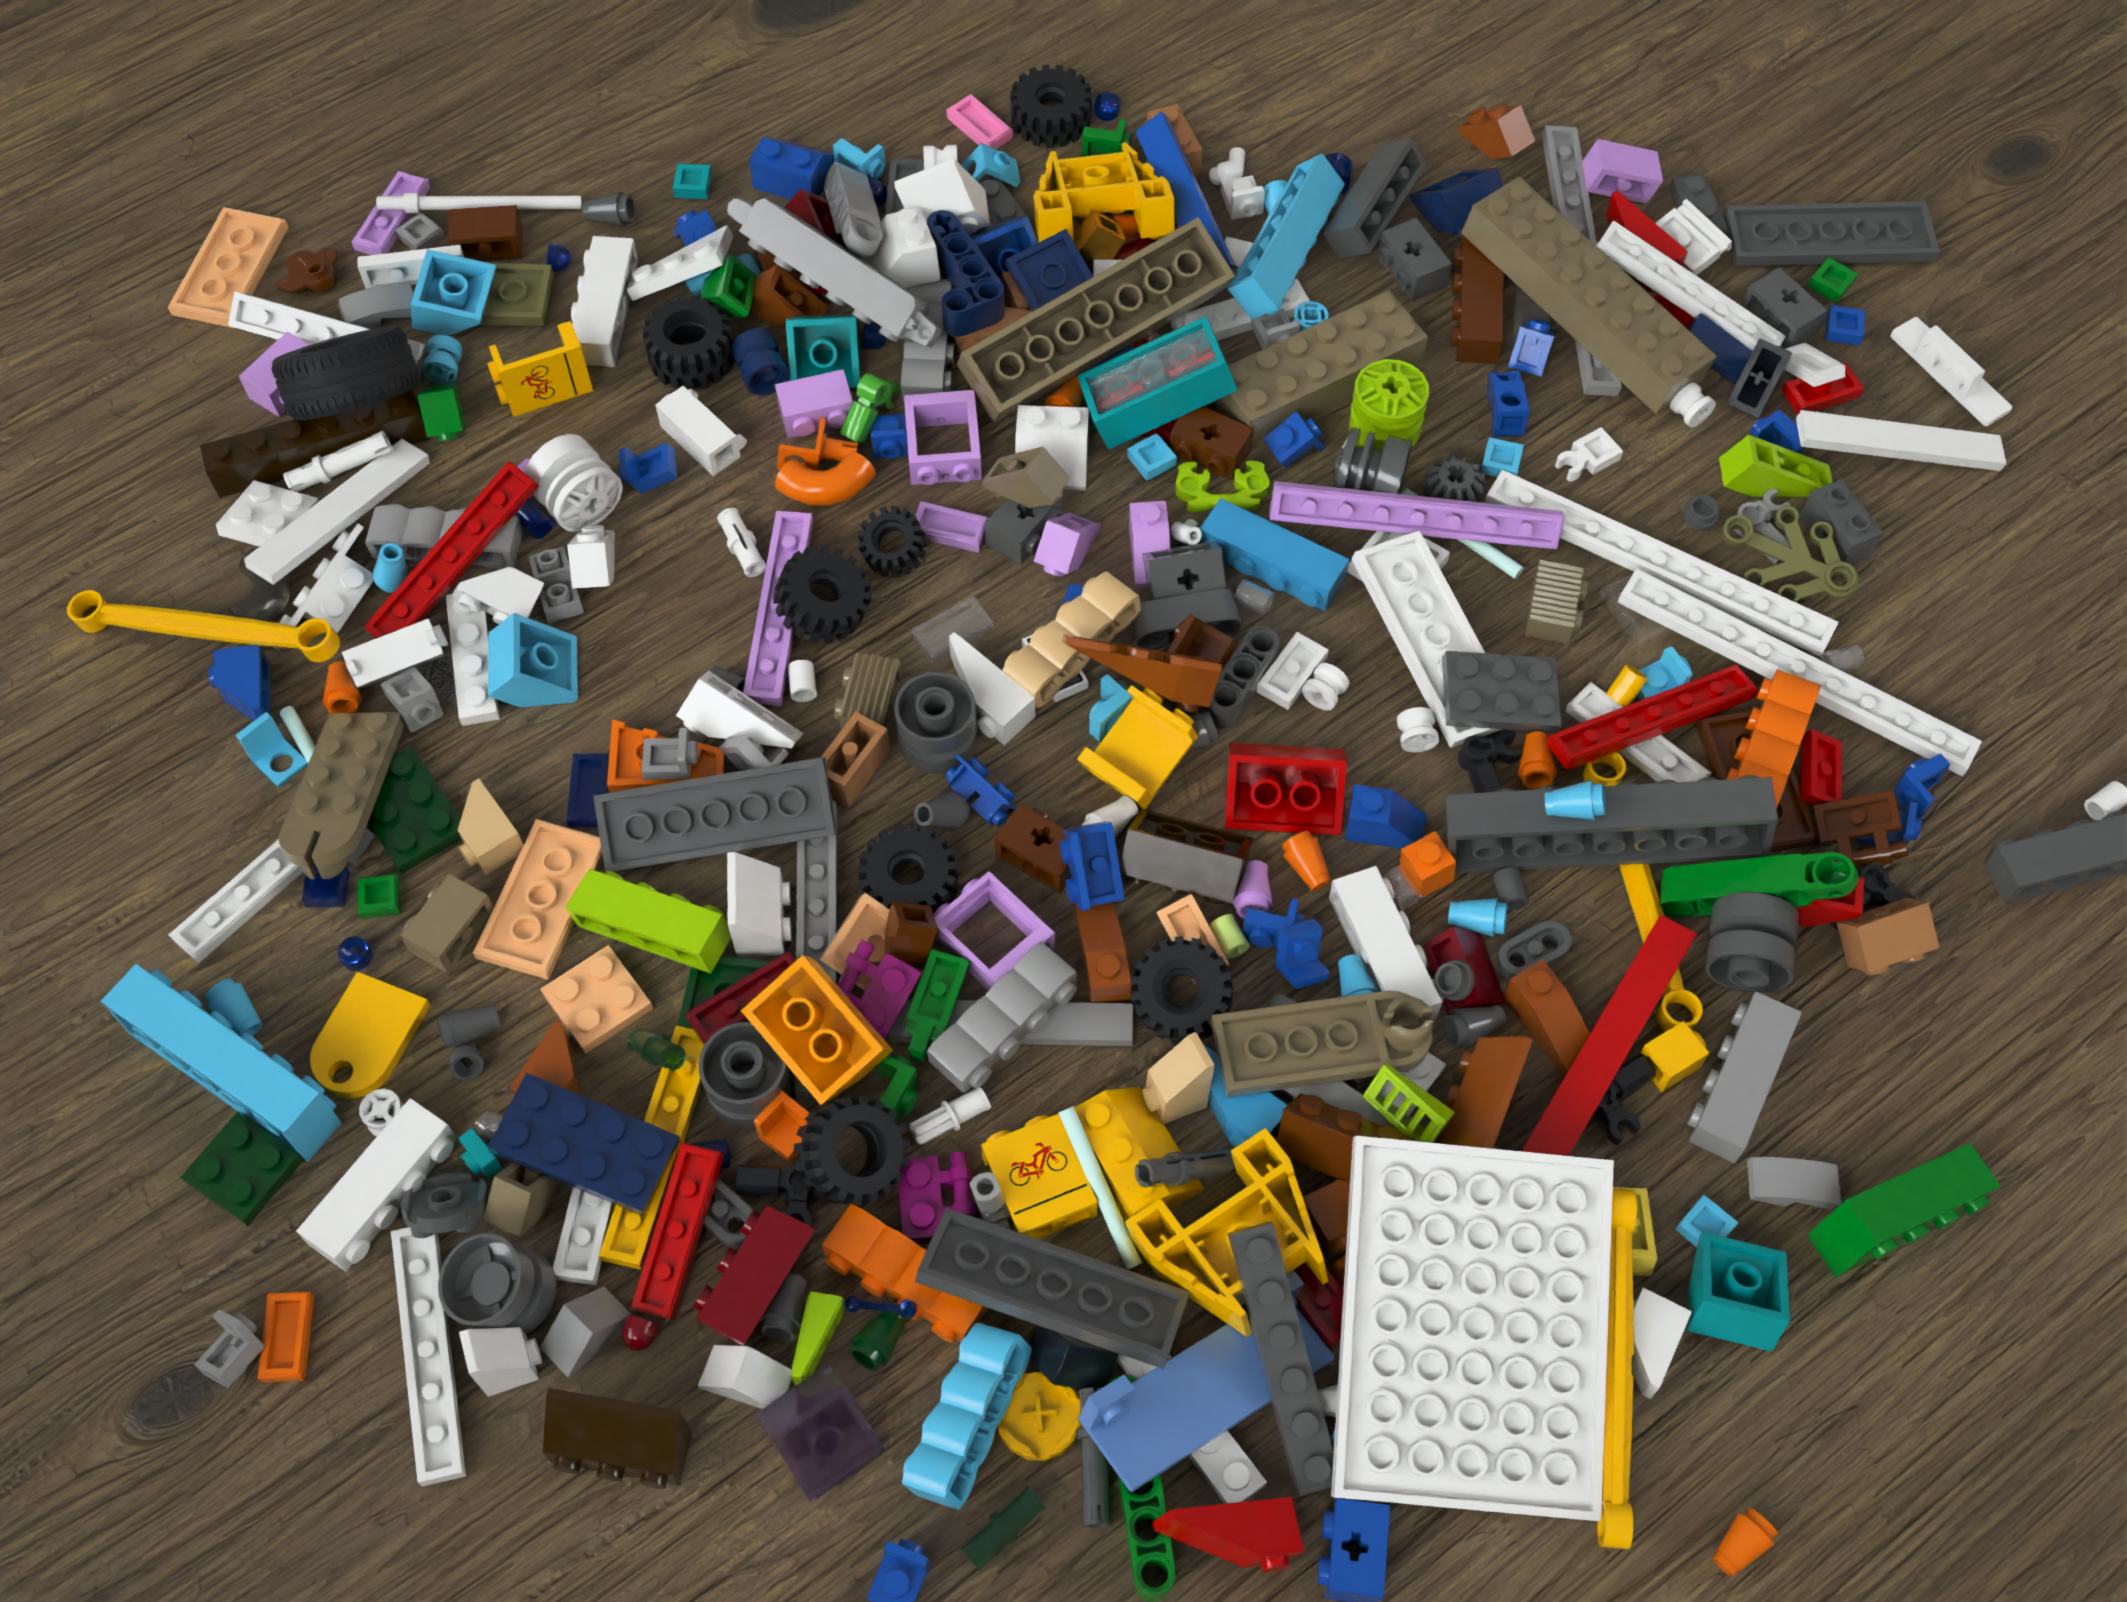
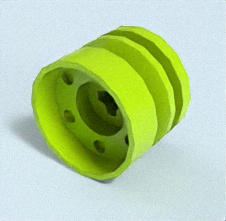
M1393 359L1372 362L1360 371L1355 380L1353 402L1349 415V431L1351 427L1361 429L1359 445H1365L1369 431L1375 432V449L1382 450L1389 435L1412 440L1411 447L1416 444L1422 432L1424 413L1426 412L1429 399V384L1424 374L1412 364Z

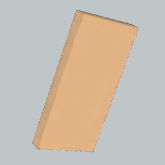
M223 207L168 306L171 315L235 328L228 326L234 292L253 295L289 228L286 220Z
M536 819L473 951L475 958L549 980L575 923L565 907L588 869L598 871L603 862L600 837Z

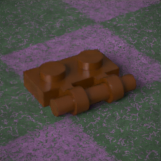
M1894 790L1813 806L1822 846L1838 843L1839 853L1848 857L1855 867L1879 861L1880 865L1893 863L1895 858L1908 856L1905 841L1890 844L1888 842V833L1903 831ZM1874 836L1875 847L1852 850L1851 841Z

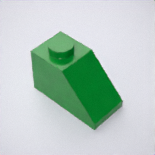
M729 254L725 258L723 265L715 268L704 279L700 299L705 300L707 298L713 301L714 306L719 305L723 309L724 314H727L728 319L746 317L750 313L756 274Z
M459 381L423 388L417 394L427 437L437 436V441L458 438V431H463L466 427Z

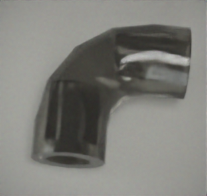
M258 546L247 552L239 564L240 571L251 582L253 588L248 596L227 609L229 615L233 617L274 622L282 615L290 599V577L287 574L273 585L246 568L244 558L260 547Z

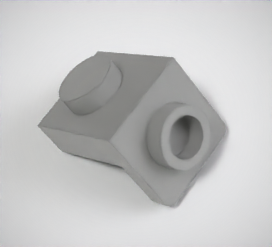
M1284 308L1279 309L1271 316L1265 314L1253 320L1251 319V327L1262 349L1299 333L1301 329L1298 321L1290 322Z
M679 728V738L644 739L641 771L644 780L690 779L691 764L698 763L697 741H691L688 728Z
M218 1310L213 1315V1318L225 1331L194 1365L205 1376L228 1388L245 1372L247 1366L265 1346L253 1334L257 1327L246 1316L237 1312L233 1317Z

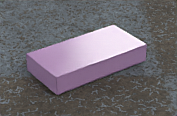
M920 501L915 514L926 535L927 541L977 553L980 552L985 538V523L989 517Z

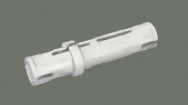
M380 431L371 437L324 457L320 455L313 457L312 462L283 473L284 480L288 488H291V491L299 492L320 482L326 484L332 481V477L393 452V448L388 437H385V432Z

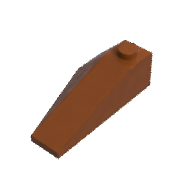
M1063 634L1062 642L1157 694L1175 701V708L1198 712L1199 706H1210L1222 670V664L1212 659Z

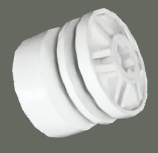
M566 434L550 440L531 457L525 469V474L539 485L538 489L533 493L535 498L546 506L550 515L555 517L558 524L567 531L580 532L584 526L597 525L614 510L621 498L623 489L621 479L610 469L607 463L600 459L599 454L589 443L579 435Z

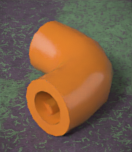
M856 452L848 453L838 465L825 471L810 469L792 459L780 469L775 481V488L787 497L810 506H832L848 501L865 489L875 478L876 473L872 464L864 456Z

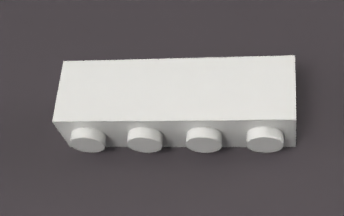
M593 236L590 250H585L584 276H579L577 289L579 297L578 302H573L571 318L586 365L615 367L631 298L626 288L639 262L633 238Z
M1377 866L1332 880L1329 895L1330 902L1355 955L1361 957L1379 991H1400L1418 998L1430 1006L1432 1010L1430 1019H1436L1444 997L1437 990L1435 979L1431 980L1426 969L1427 960L1422 947L1419 944L1414 945L1409 934L1410 924L1406 914L1403 911L1398 912L1393 901L1394 892L1390 881L1386 877H1381Z
M410 1098L296 1232L309 1246L346 1272L352 1264L358 1263L365 1257L370 1248V1243L381 1230L387 1229L395 1221L405 1192L412 1188L414 1194L422 1189L424 1186L423 1180L426 1179L429 1172L437 1163H442L451 1154L457 1138L449 1125Z

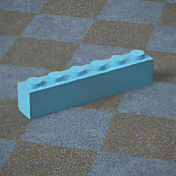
M1323 154L1296 166L1237 271L1235 278L1228 287L1230 293L1252 320L1265 314L1271 316L1282 307L1283 298L1294 285V278L1297 272L1306 263L1305 258L1309 250L1316 244L1318 233L1328 222L1327 217L1331 209L1339 201L1338 196L1345 183Z

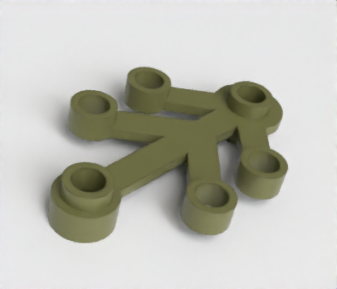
M1792 506L1781 507L1775 517V524L1779 529L1784 530L1790 548L1754 532L1751 520L1743 515H1734L1726 520L1722 529V538L1726 544L1732 547L1746 545L1783 562L1761 570L1758 568L1749 569L1744 574L1743 579L1747 580L1749 576H1757L1761 581L1758 586L1764 587L1765 584L1803 572L1816 577L1817 579L1798 586L1785 584L1779 588L1778 595L1782 596L1781 593L1789 591L1794 594L1795 599L1793 602L1796 603L1801 599L1824 592L1835 598H1844L1856 590L1859 583L1858 572L1851 564L1841 561L1832 538L1833 528L1829 523L1825 521L1816 522L1809 532L1810 541L1820 547L1824 564L1811 558L1798 523L1799 513ZM1788 513L1792 515L1794 521L1785 523L1781 520L1780 516ZM1739 529L1742 531L1743 537L1739 539L1733 538L1730 531ZM1823 529L1827 532L1828 537L1818 538L1814 531ZM1834 576H1841L1845 579V584L1838 586L1834 584L1832 578Z

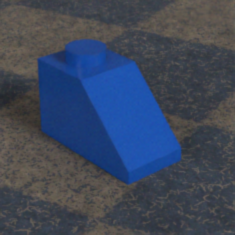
M248 645L214 650V665L208 668L211 686L219 690L225 702L251 720L255 721L265 712L271 716L270 662L261 646Z
M1354 785L1348 811L1345 840L1402 849L1424 837L1426 814L1393 790Z

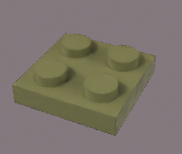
M490 263L496 265V271L480 324L544 327L554 276L552 265Z

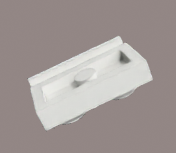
M1687 199L1682 202L1679 208H1674L1656 222L1661 229L1688 251L1683 267L1696 276L1720 258V254L1725 250L1729 251L1732 248V241Z

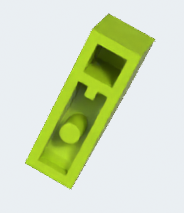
M1747 435L1719 457L1724 487L1751 497H1763L1766 491L1774 488L1778 490L1776 497H1809L1811 491L1833 483L1828 464L1751 435Z

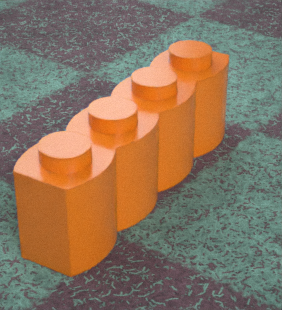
M1779 669L1776 670L1772 680L1764 678L1756 699L1763 701L1761 708L1753 707L1745 727L1752 731L1749 739L1742 737L1734 759L1740 761L1738 770L1731 767L1726 780L1738 779L1747 775H1754L1759 778L1772 777L1777 808L1821 688L1820 684Z
M854 1204L849 1205L822 1244L824 1255L827 1256L825 1262L833 1270L842 1275H846L849 1271L862 1278L861 1286L876 1297L881 1298L883 1294L894 1298L898 1301L895 1306L903 1310L910 1319L917 1320L920 1316L933 1324L931 1330L949 1343H953L955 1339L961 1342L974 1324L979 1323L989 1309L916 1283L917 1270L927 1250L921 1248L897 1230L886 1226L876 1217Z

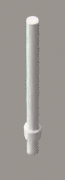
M404 193V196H377L376 198L378 210H405V213H420V210H449L517 205V209H582L581 196H419V193Z

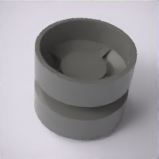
M944 672L920 674L905 683L898 692L894 705L899 748L905 760L916 769L933 774L947 773L954 766L959 768L962 763L955 757L957 754L969 761L976 750L978 742L975 698L969 686L960 678Z
M1733 893L1717 899L1711 911L1709 929L1711 939L1708 942L1705 972L1708 977L1724 987L1752 993L1755 991L1759 993L1773 992L1790 985L1794 975L1795 950L1793 947L1797 942L1799 913L1796 908L1781 898L1762 893Z
M750 1022L728 1025L714 1033L705 1043L699 1058V1074L714 1113L726 1124L739 1129H756L754 1124L755 1118L781 1091L789 1097H793L794 1083L790 1068Z
M481 1233L461 1241L449 1253L440 1271L438 1294L445 1312L461 1324L476 1329L520 1327L526 1335L535 1330L548 1316L556 1296V1277L551 1264L540 1253L499 1235Z

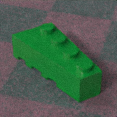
M1969 1143L1846 1199L1812 1229L1807 1236L1837 1279L1875 1258L1879 1260L1889 1255L1905 1242L1907 1245L1917 1242L1928 1235L1930 1229L1934 1227L1940 1231L1961 1218L1959 1214L1966 1211L1968 1216L1978 1213L1991 1204L1987 1197L2001 1185Z

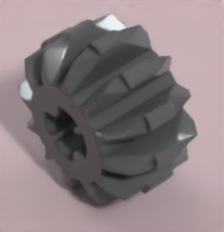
M1452 453L1447 458V461L1437 458L1434 466H1430L1426 471V482L1423 487L1424 496L1480 502L1484 494L1485 474L1479 473V463L1468 464L1467 455L1462 460H1456Z

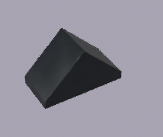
M1759 338L1727 404L1759 418L1780 385L1792 352Z
M1039 1325L1036 1326L1029 1343L1032 1347L1029 1361L1053 1385L1076 1389L1094 1388V1392H1097V1388H1103L1107 1385L1119 1357V1353Z

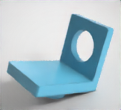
M983 143L961 164L968 172L971 165L976 162V169L972 177L977 182L987 173L1015 187L1021 183L1016 159L1003 151H998Z
M267 712L236 735L250 760L278 788L282 787L308 765L306 759L284 739L272 716ZM281 755H287L292 758V765L286 771L275 772L271 769L275 758Z

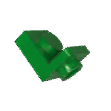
M1120 119L1117 131L1084 127L1082 134V157L1122 152L1121 143H1127L1131 147L1132 133L1126 132L1127 120Z

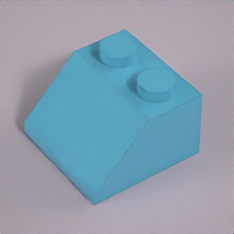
M427 249L410 304L412 329L449 336L479 325L496 271V265Z
M516 613L511 614L488 633V697L520 708L575 702L578 699L577 636Z

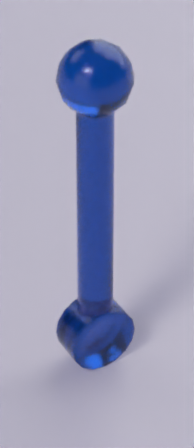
M853 1295L849 1296L845 1301V1308L851 1313L857 1312L859 1309L899 1312L902 1317L912 1318L917 1311L916 1303L907 1299L897 1304L862 1301Z

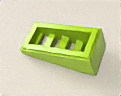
M1388 1063L1383 1064L1362 1096L1391 1124L1400 1130L1402 1134L1414 1138L1418 1142L1434 1143L1455 1113ZM1389 1080L1394 1087L1385 1099L1379 1093ZM1402 1092L1406 1099L1398 1108L1393 1105V1102L1399 1093ZM1414 1103L1419 1109L1414 1117L1411 1118L1406 1113ZM1425 1115L1431 1119L1427 1128L1420 1124Z
M812 1291L808 1294L791 1371V1377L796 1388L805 1389L844 1315L846 1307L843 1297Z

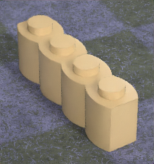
M1107 571L1097 577H1092L1084 585L1081 596L1072 601L1065 602L1059 608L1055 620L1035 630L1029 645L1012 652L1007 657L1002 669L1003 672L1035 698V706L1037 708L1042 707L1058 693L1064 683L1075 677L1090 659L1085 654L1062 642L1063 634L1110 642L1115 634L1125 629L1141 611L1139 595Z

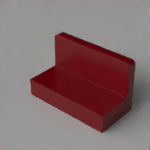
M1453 926L1423 944L1434 978L1438 968L1452 960L1463 961L1473 970L1474 986L1471 993L1465 999L1452 1001L1444 998L1443 1005L1447 1015L1450 1014L1452 1009L1474 1008L1481 1003L1491 1006L1505 1004L1480 933Z

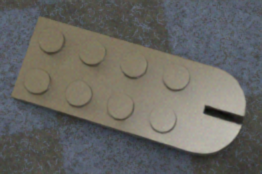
M400 712L337 713L328 715L279 833V844L286 858L291 863L301 866L304 874L314 880L317 871L314 865H316L322 879L336 877L345 869L348 856L358 847L405 727V722Z
M1380 991L1212 1015L1211 1026L1226 1097L1372 1077L1377 1075L1384 1063H1388L1399 1072L1409 1071L1425 1059L1431 1046L1432 1027L1434 1024V1019H1430L1432 1010L1424 1001L1400 991Z

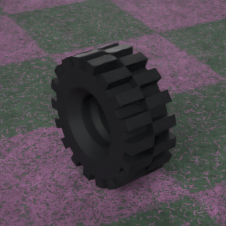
M1049 64L1042 65V70L1040 71L1036 67L1029 69V75L1023 72L1019 76V82L1014 81L1010 94L1011 122L1014 125L1015 132L1017 134L1022 132V139L1026 142L1032 138L1033 145L1040 147L1041 142L1046 143V148H1054L1053 143H1059L1060 147L1067 146V140L1069 139L1073 143L1078 141L1079 134H1083L1084 127L1091 125V86L1089 82L1085 83V77L1082 74L1076 77V70L1069 68L1067 72L1063 71V65H1056L1055 69H1049ZM1048 101H1055L1061 104L1056 106H1046L1042 103Z
M820 545L818 552H815L813 546L805 548L803 554L797 551L793 554L791 560H787L774 588L776 591L773 595V604H778L775 610L778 617L785 615L783 625L787 629L792 626L797 628L794 635L802 638L805 633L810 635L809 642L817 644L819 638H824V644H832L835 637L840 642L846 639L849 633L852 635L856 631L872 599V593L869 592L872 585L870 579L863 580L866 570L863 566L856 569L854 565L857 560L850 555L846 560L841 557L843 550L836 548L834 553L828 552V546ZM821 584L829 587L835 593L837 600L828 602L817 598L811 592L810 586Z
M902 824L894 825L895 833L890 835L886 829L880 831L879 842H876L873 838L867 843L868 852L862 851L859 857L861 865H858V876L862 894H868L889 910L892 901L931 906L933 914L941 905L945 903L951 904L954 901V894H957L958 891L957 863L952 847L948 848L947 840L942 835L936 839L935 830L929 827L922 833L920 832L919 824H911L910 831H903ZM915 864L922 868L924 874L920 881L910 885H903L895 882L893 872L902 865Z
M1183 936L1175 937V941L1167 942L1166 939L1158 942L1159 946L1152 950L1149 947L1144 952L1145 957L1143 960H1138L1134 966L1135 974L1131 976L1132 993L1130 994L1136 1012L1143 1024L1162 1039L1166 1037L1171 1039L1172 1042L1180 1043L1181 1040L1194 1032L1199 1037L1205 1035L1207 1038L1213 1034L1211 1026L1212 1015L1227 1013L1231 1010L1233 984L1230 971L1223 957L1219 956L1216 950L1209 944L1207 946L1201 944L1199 939L1192 937L1191 941L1184 940ZM1181 975L1191 977L1198 985L1196 999L1185 1006L1173 1004L1168 999L1166 993L1169 982Z

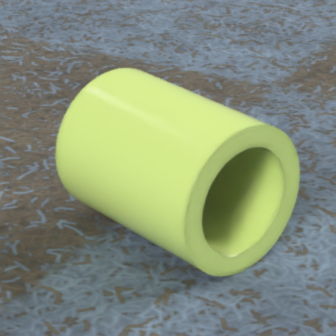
M1232 914L1223 915L1209 925L1227 959L1240 956L1250 947Z

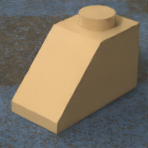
M478 778L473 781L458 827V832L464 844L458 848L470 867L478 864L486 876L519 856L523 843L516 829Z
M1196 1032L1185 1037L1148 1070L1146 1087L1142 1090L1143 1098L1149 1111H1156L1162 1124L1207 1108L1215 1064Z

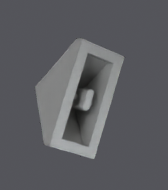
M601 1287L563 1305L543 1340L540 1350L570 1379L622 1329L627 1315L632 1314L605 1287Z

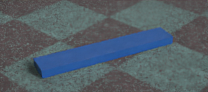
M1159 112L1136 130L1135 133L1149 164L1154 168V175L1157 177L1163 176L1169 182L1174 196V219L1176 224L1180 228L1199 217L1228 266L1233 271L1237 267L1169 119L1164 113Z

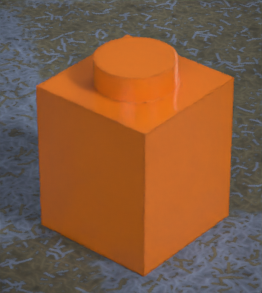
M1436 831L1401 849L1400 869L1419 898L1422 899L1454 881L1456 861Z

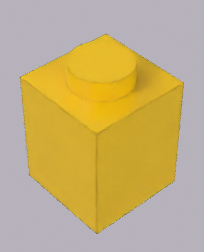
M1684 1021L1645 1044L1640 1052L1654 1066L1656 1077L1652 1081L1661 1093L1699 1070L1709 1055L1701 1035L1691 1030Z

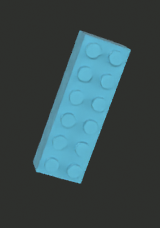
M135 964L101 1000L102 1004L130 1035L246 1118L299 1153L306 1161L309 1162L342 1124L333 1112L336 1104L323 1094L325 1090L321 1085L307 1075L300 1079L292 1072L294 1068L281 1056L274 1053L270 1058L262 1051L264 1047L255 1038L246 1032L239 1036L231 1029L233 1025L225 1017L216 1011L208 1014L201 1008L203 1004L185 989L181 993L177 992L171 987L173 983L157 969L154 968L148 973Z

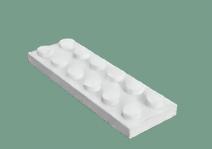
M1420 530L1356 551L1351 560L1428 707L1433 710L1435 720L1449 747L1453 748L1461 745L1468 737L1473 735L1483 737L1502 730L1446 726L1442 656L1445 651L1485 653Z

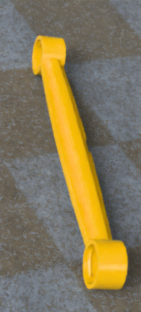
M93 590L78 593L71 599L67 607V614L70 619L86 633H95L101 631L107 625H114L198 639L298 648L313 662H323L330 659L340 647L338 634L326 620L321 618L307 620L299 627L195 611L110 604L98 592ZM94 606H97L96 610L91 615L83 618L87 610ZM327 633L321 643L308 647L313 638Z
M1614 752L1586 763L1583 771L1584 781L1592 780L1593 784L1603 783V786H1615L1621 783L1626 771L1625 760L1618 752ZM1597 763L1607 764L1616 771L1617 776L1613 778L1601 777L1594 772L1592 765ZM1648 864L1619 865L1644 943L1660 914L1664 916ZM1678 967L1662 995L1663 1000L1656 1014L1658 1024L1665 1032L1680 1023L1668 1014L1666 1010L1668 1004L1679 1003L1690 1010L1693 1020L1686 1022L1691 1030H1694L1703 1012L1702 1004L1698 997L1692 992L1684 990Z
M1613 1188L1602 1483L1603 1500L1601 1521H1597V1534L1600 1547L1630 1549L1633 1538V1510L1631 1503H1628L1634 1377L1631 1374L1632 1355H1634L1632 1233L1636 1224L1637 1199L1634 1190Z

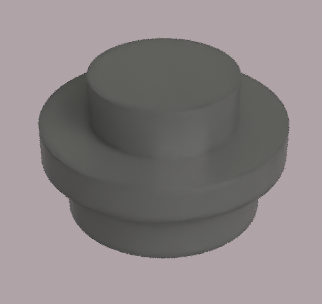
M1699 495L1685 504L1682 516L1690 527L1697 530H1708L1717 524L1720 511L1714 499L1705 495Z
M1449 961L1438 968L1435 974V986L1444 998L1452 1001L1463 1000L1473 989V970L1463 961Z

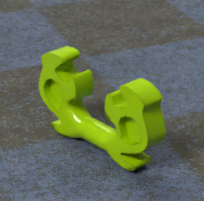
M1249 460L1245 464V473H1241L1238 468L1235 470L1234 487L1236 490L1241 491L1235 494H1210L1206 492L1209 490V471L1205 469L1202 474H1197V463L1186 462L1178 466L1175 494L1179 499L1187 502V511L1191 513L1204 512L1214 508L1220 498L1249 512L1260 509L1261 499L1268 495L1270 480L1265 472V464Z

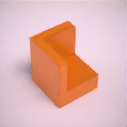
M781 1091L754 1120L759 1139L790 1163L799 1154L793 1153L794 1144L802 1142V1137L796 1134L800 1126L808 1124L805 1118L809 1112Z

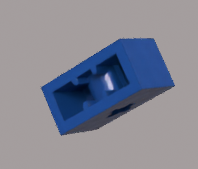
M1336 1498L1332 1511L1324 1510L1321 1536L1322 1538L1329 1539L1328 1557L1320 1556L1317 1581L1318 1584L1325 1585L1324 1599L1342 1602H1382L1384 1599L1390 1505ZM1349 1542L1356 1543V1551L1360 1553L1357 1561L1350 1560V1554L1345 1550Z

